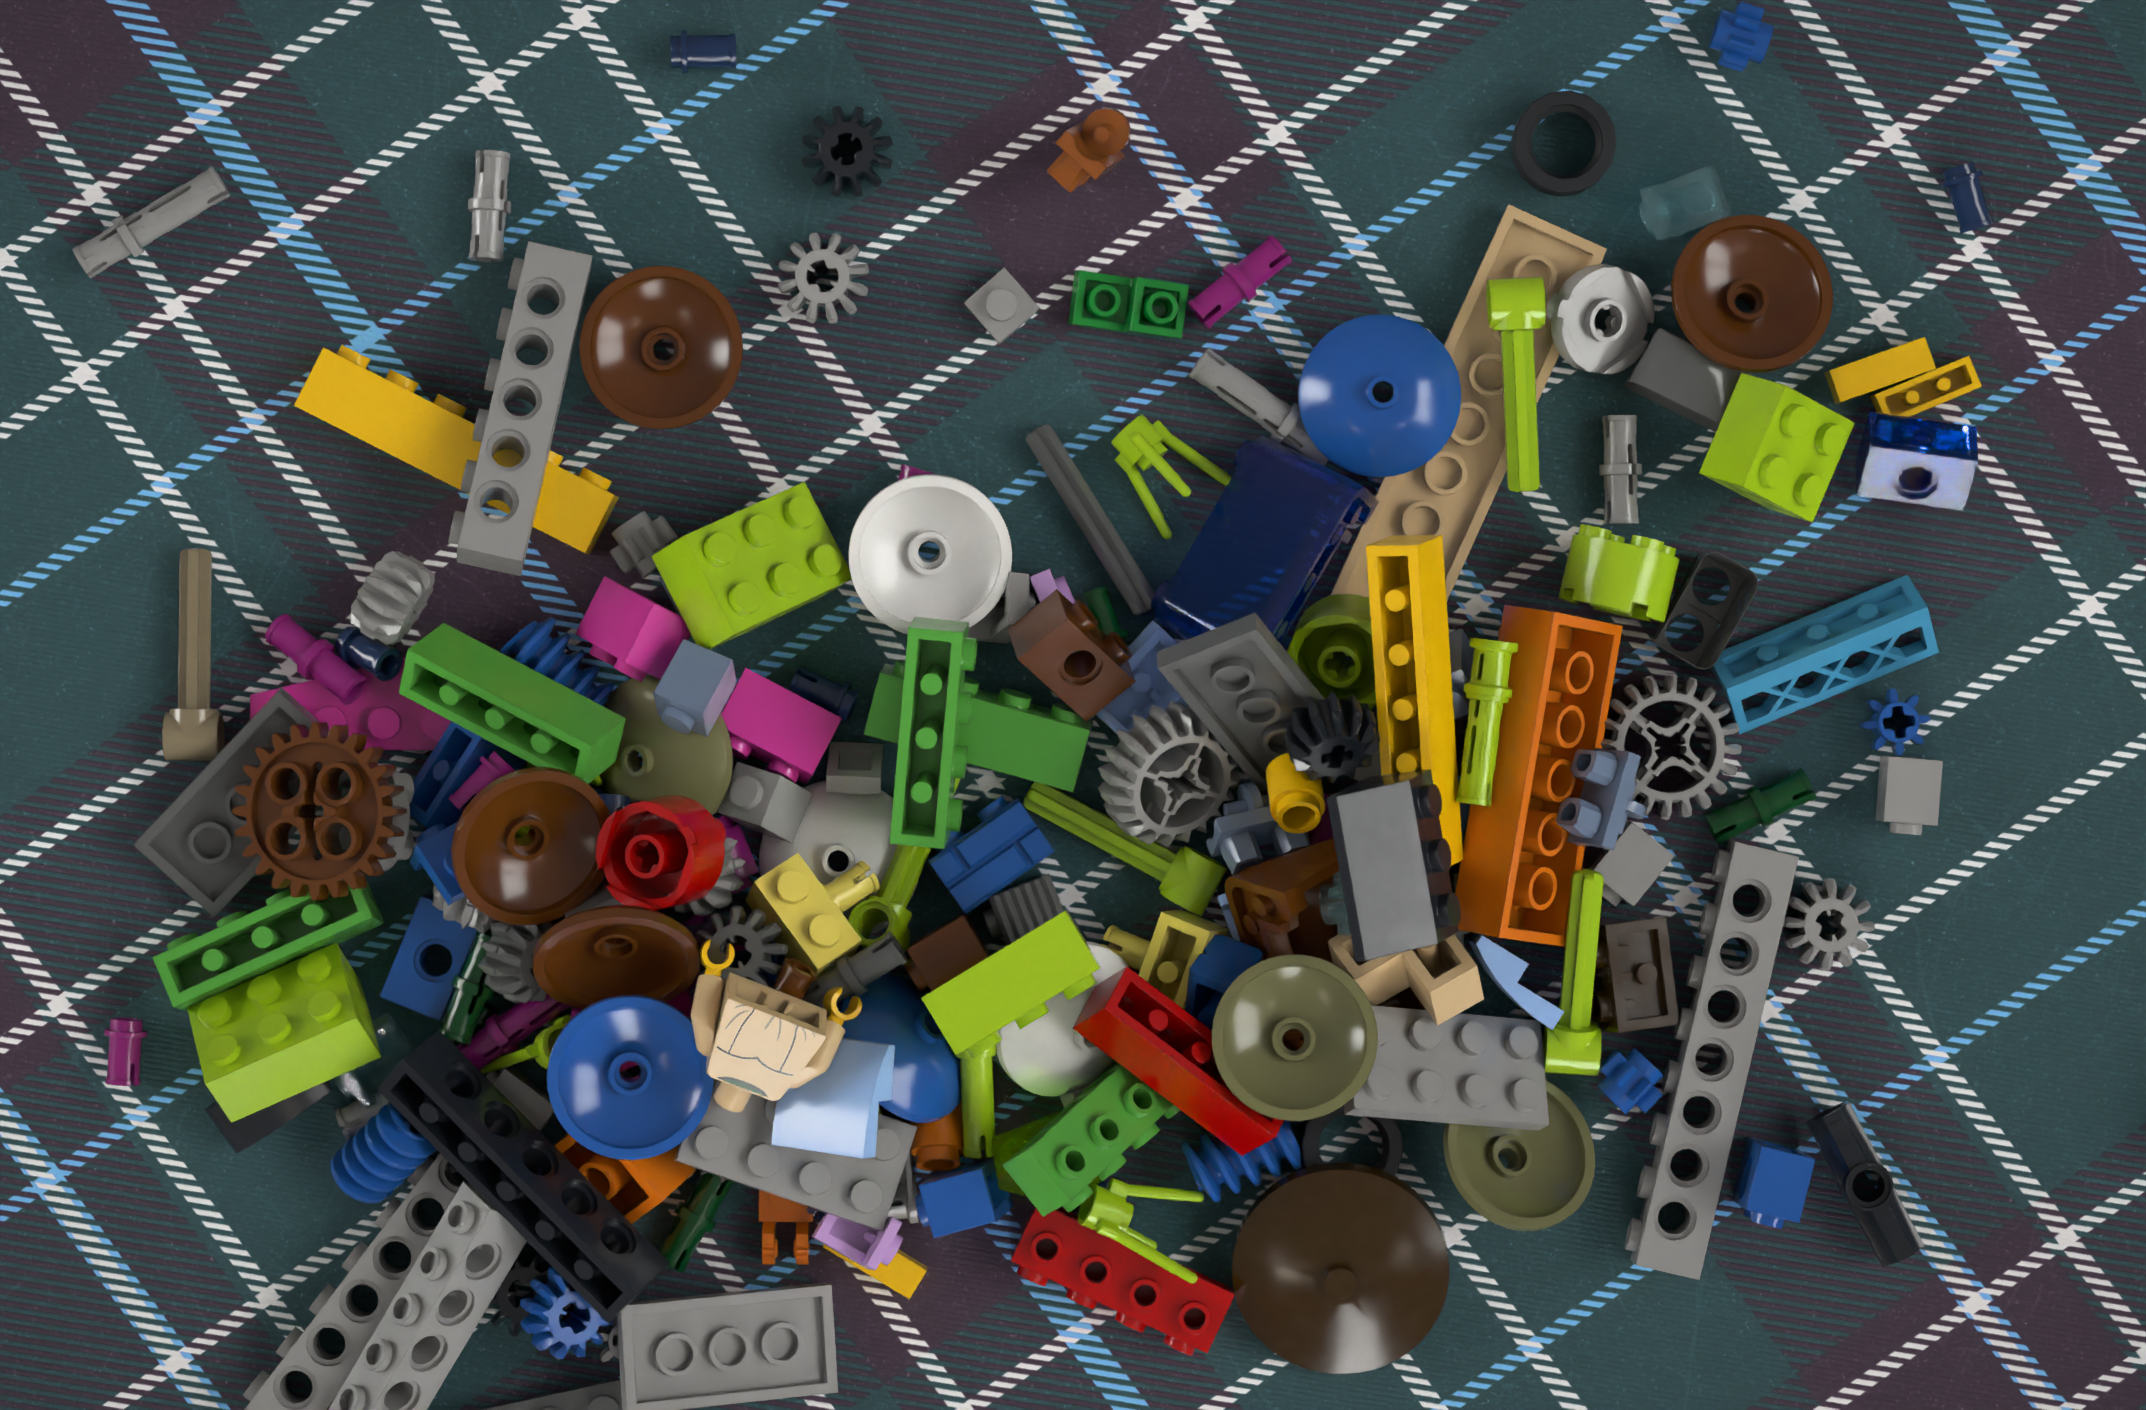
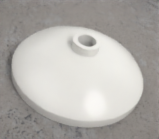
M923 474L892 483L877 493L867 503L858 516L851 533L848 561L853 585L867 609L885 625L908 634V627L914 617L969 622V627L983 619L997 604L1007 586L1008 573L1011 572L1012 547L1009 532L1001 514L981 491L957 478L937 474ZM927 541L934 542L939 547L937 556L929 560L922 558L918 553L921 544Z
M826 780L804 787V789L812 793V796L793 843L763 834L759 853L761 877L799 853L819 882L824 885L830 883L862 860L870 867V870L865 873L866 878L875 873L881 886L898 844H889L893 808L892 797L882 790L880 795H850L847 793L826 792ZM840 850L847 854L849 864L845 870L835 871L829 866L828 858L833 851ZM878 891L870 895L876 896ZM865 897L864 899H862L861 901H859L858 903H856L855 905H853L852 907L843 912V915L846 917L847 920L849 919L852 910L859 903L865 901L867 897ZM889 921L878 923L874 926L870 935L889 925Z
M1086 941L1101 966L1100 969L1092 973L1097 981L1095 985L1070 1000H1067L1064 993L1060 992L1045 1001L1050 1011L1022 1029H1019L1014 1020L997 1030L1002 1038L996 1044L999 1062L1007 1075L1025 1090L1041 1096H1060L1092 1083L1115 1062L1114 1059L1073 1029L1094 987L1126 966L1129 968L1119 955L1101 944Z

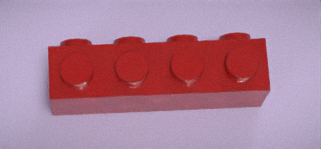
M1127 966L1094 987L1073 1026L1075 1031L1241 1156L1276 1138L1284 1120L1270 1118L1252 1110L1230 1091L1217 1069L1212 1050V1031Z
M1034 1206L1011 1254V1261L1019 1265L1016 1273L1023 1278L1041 1286H1046L1049 1279L1068 1288L1065 1296L1072 1301L1090 1309H1095L1099 1302L1117 1311L1114 1319L1119 1323L1142 1333L1148 1325L1166 1334L1163 1340L1165 1344L1190 1356L1193 1355L1195 1349L1208 1353L1235 1296L1232 1287L1181 1264V1266L1192 1271L1198 1277L1196 1283L1187 1282L1114 1239L1100 1235L1097 1231L1080 1225L1078 1223V1215L1073 1212H1067L1062 1207L1043 1217Z

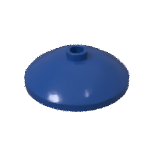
M1362 316L1349 320L1331 330L1318 342L1310 353L1299 381V412L1310 440L1323 456L1333 464L1360 476L1375 478L1398 476L1424 465L1447 443L1456 426L1460 412L1461 386L1459 375L1447 349L1424 327L1398 316ZM1378 383H1385L1390 386L1392 390L1391 400L1386 403L1376 401L1372 394L1373 387Z
M886 973L868 984L869 991L859 996L862 1002L861 1012L854 1019L844 1021L842 1025L845 1029L843 1038L895 1045L892 1098L888 1101H880L879 1104L891 1113L912 1122L930 1123L938 1121L951 1113L962 1099L960 1058L954 1055L950 1045L921 999L927 993L923 990L919 991L915 984L905 979ZM852 994L838 1003V1011L841 1013L845 1012L852 997L857 995Z
M619 995L589 1005L575 1015L562 1029L549 1057L547 1089L550 1103L558 1121L579 1144L609 1158L639 1160L665 1153L690 1136L708 1109L713 1092L714 1078H711L706 1073L707 1057L697 1050L692 1021L682 1011L653 997ZM627 1061L636 1062L641 1068L640 1073L634 1078L624 1077L619 1071L623 1063Z

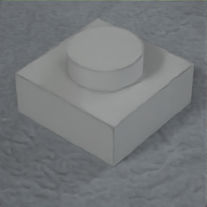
M1005 267L964 302V305L999 345L1040 310V307Z
M830 742L826 792L847 793L850 795H880L884 744Z

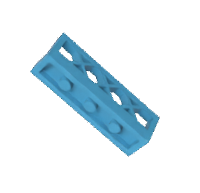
M1905 575L1723 650L1718 661L1711 669L1725 693L1728 705L1731 708L1730 713L1733 723L1738 724V733L1742 734L1937 654L1939 650L1928 606L1909 576ZM1916 628L1919 629L1921 640L1901 648L1893 646L1901 634ZM1862 650L1870 652L1862 664L1853 668L1843 667L1850 655ZM1811 671L1820 673L1813 684L1801 689L1793 687L1801 675ZM1760 692L1769 693V696L1762 705L1744 712L1741 700Z

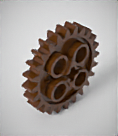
M312 722L310 730L306 725H292L290 736L286 733L272 734L274 749L270 747H257L255 749L257 757L262 764L244 765L242 768L252 779L251 784L235 786V791L247 798L246 805L237 806L232 809L233 814L246 817L247 822L246 825L235 831V836H250L252 841L243 851V856H260L262 859L257 865L255 873L257 875H268L275 872L271 887L282 889L290 885L291 897H306L309 892L312 900H325L329 892L333 898L348 896V885L353 890L365 889L367 887V880L364 873L370 876H379L384 873L377 858H393L397 854L387 843L388 838L401 837L405 833L402 829L392 824L393 817L407 813L406 808L393 805L392 800L393 797L405 790L404 786L389 785L387 781L397 769L396 766H379L377 762L381 758L384 749L382 747H369L364 750L367 735L365 733H353L348 737L347 725H333L329 730L327 722ZM319 762L322 764L320 772L316 767ZM344 770L351 779V789L347 796L342 795L338 785L339 777ZM292 771H295L300 779V789L296 796L291 794L288 787V779ZM316 805L323 806V817L316 816ZM293 825L300 834V844L296 851L292 850L288 842V834ZM343 826H346L351 834V844L346 852L341 848L338 840L339 831ZM318 851H320V853L322 854V858L320 860L316 856Z

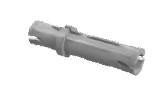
M211 166L192 180L168 192L138 212L126 218L120 215L113 219V226L81 245L72 248L73 253L88 277L92 279L109 266L132 254L134 257H137L144 253V246L199 215L212 205L229 198L231 195L214 167Z
M1208 347L1190 372L1189 377L1206 386L1247 417L1259 423L1263 428L1272 433L1270 438L1278 444L1282 441L1306 456L1307 459L1316 464L1320 469L1323 468L1328 459L1315 447L1305 431L1299 412V405L1296 403L1292 406L1244 372L1225 361L1224 358L1216 354L1211 348Z

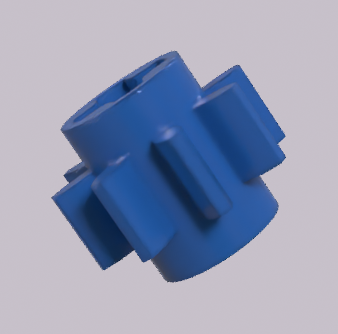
M1740 1L1736 5L1735 12L1721 9L1709 43V48L1722 52L1718 61L1719 65L1743 72V69H1746L1748 60L1758 64L1762 63L1774 29V25L1761 21L1764 8Z
M1893 688L1886 691V703L1880 704L1875 700H1867L1865 702L1873 713L1870 721H1864L1859 726L1863 729H1872L1876 737L1871 743L1872 749L1878 750L1886 742H1891L1893 754L1895 756H1902L1904 752L1903 742L1909 740L1918 745L1924 743L1923 738L1917 734L1919 724L1926 723L1931 719L1930 716L1918 715L1914 709L1919 700L1918 695H1911L1904 702H1898V693ZM1893 707L1896 715L1905 716L1907 720L1906 726L1898 728L1897 737H1895L1894 730L1884 729L1883 718L1892 716Z
M1633 1048L1626 1057L1615 1049L1600 1064L1599 1070L1606 1077L1597 1085V1088L1625 1115L1635 1105L1642 1112L1646 1113L1663 1096L1654 1087L1663 1077L1662 1073L1637 1049Z

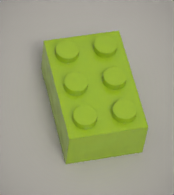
M805 482L686 534L651 556L695 643L709 650L813 602L852 580L850 569Z
M1065 910L931 991L921 999L955 1055L967 1049L970 1056L974 1058L1002 1040L997 1030L1014 1020L1019 1029H1022L1047 1014L1050 1010L1045 1001L1060 992H1063L1067 1000H1070L1095 985L1097 981L1092 973L1100 969L1101 966L1070 914Z
M333 943L187 1007L205 1085L231 1123L381 1057L361 981L337 943Z

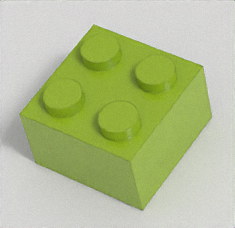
M1741 373L1699 473L1769 510L1813 523L1855 423L1786 385Z

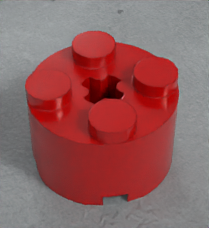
M666 795L633 802L609 816L600 829L596 842L598 869L603 868L606 879L610 884L606 888L622 905L662 910L703 899L720 877L724 864L726 830L722 822L713 817L703 805L685 796Z

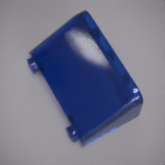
M1261 435L1254 442L1248 439L1239 449L1233 462V468L1236 469L1234 475L1172 581L1165 580L1159 586L1152 599L1151 607L1156 610L1155 622L1184 640L1256 613L1278 642L1287 647L1292 639L1288 632L1341 541L1348 544L1352 537V534L1346 527L1348 524L1352 526L1356 520L1366 525L1379 503L1360 484L1265 435Z

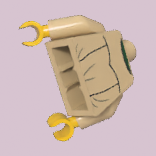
M711 939L706 940L699 950L701 964L706 969L705 974L698 976L691 1010V1021L696 1048L702 1055L707 1057L706 1073L711 1078L721 1081L714 1095L717 1104L728 1111L741 1112L744 1110L751 1094L771 1101H777L782 1098L789 1088H798L826 1072L845 1034V1029L842 1025L845 1020H852L859 1015L862 1009L861 999L853 996L847 1010L841 1013L838 1011L836 1002L842 993L843 987L829 989L824 995L823 1008L731 972H729L725 982L721 978L722 969L727 968L733 962L735 956L734 948L728 943L724 962L722 964H714L707 956Z

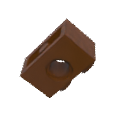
M1056 589L1007 630L1017 659L1087 722L1136 682L1128 662L1132 658V653L1116 633L1110 632L1106 635L1097 627L1098 622L1095 616L1084 603L1077 600L1072 604Z
M962 912L909 944L907 951L911 957L908 958V962L904 966L919 991L927 987L933 991L988 958L991 954L967 914Z

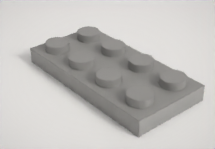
M1371 1005L1378 1030L1377 1054L1366 1082L1358 1093L1344 1105L1345 1115L1537 1131L1549 1125L1541 1023L1538 1020L1459 1013L1437 1026L1427 1010Z
M714 1079L713 1092L708 1109L697 1128L679 1144L674 1161L874 1230L883 1231L917 1130L916 1126L878 1113L876 1156L865 1159L771 1145L777 1101H771L751 1094L743 1111H728L717 1104L714 1099V1095L721 1081Z
M829 1283L631 1302L616 1316L622 1410H681L838 1393L832 1285Z

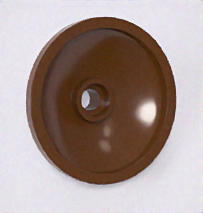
M1737 215L1709 224L1688 242L1676 262L1672 275V305L1682 331L1702 354L1712 361L1733 370L1764 373L1794 364L1809 353L1818 343L1831 317L1833 289L1830 274L1821 255L1800 232L1781 221L1769 217ZM1743 299L1747 301L1751 307V312L1745 313L1740 311L1735 305V300Z
M650 266L631 271L617 278L596 297L582 325L579 346L582 370L591 390L598 400L613 414L640 427L662 430L674 429L703 419L727 398L734 387L741 369L743 337L738 318L732 306L712 283L682 268ZM664 340L672 342L674 345L673 356L668 360L657 359L655 356L656 345Z
M550 767L526 768L508 773L496 779L471 800L456 825L452 840L451 859L458 885L478 910L504 923L534 925L564 916L566 912L585 902L597 889L605 876L603 868L598 869L596 842L600 829L610 816L608 808L587 782L561 769ZM523 826H529V831L525 836L515 838V833Z
M629 905L601 906L572 914L545 932L537 942L533 952V973L538 985L555 1000L581 1010L600 1000L619 995H643L667 1002L680 995L693 983L700 968L698 943L686 927L658 911Z

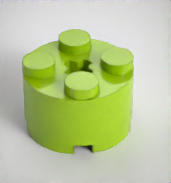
M1580 524L1578 535H1573L1558 599L1578 605V601L1589 603L1594 610L1650 622L1652 619L1659 623H1665L1679 558L1675 557L1676 548L1664 545L1663 541L1638 535H1632L1630 544L1624 543V537L1614 535L1610 530Z
M1336 594L1317 601L1304 611L1289 643L1287 653L1324 699L1328 697L1331 691L1339 699L1354 693L1357 701L1368 704L1371 710L1376 705L1369 597L1355 594ZM1343 652L1346 656H1351L1352 660H1345Z

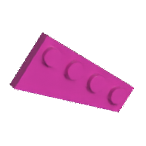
M406 657L403 658L399 673L389 681H381L363 668L355 669L367 677V685L362 694L349 705H344L338 697L315 679L282 687L317 720L327 722L329 730L333 725H347L348 737L353 733H365L367 735V742L364 750L369 747H382L384 750H434L451 723L450 720L399 694ZM280 688L250 695V720Z

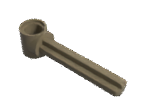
M185 549L180 553L178 709H169V712L165 713L163 720L162 745L166 761H212L225 745L223 715L217 709H210L212 554L206 549Z

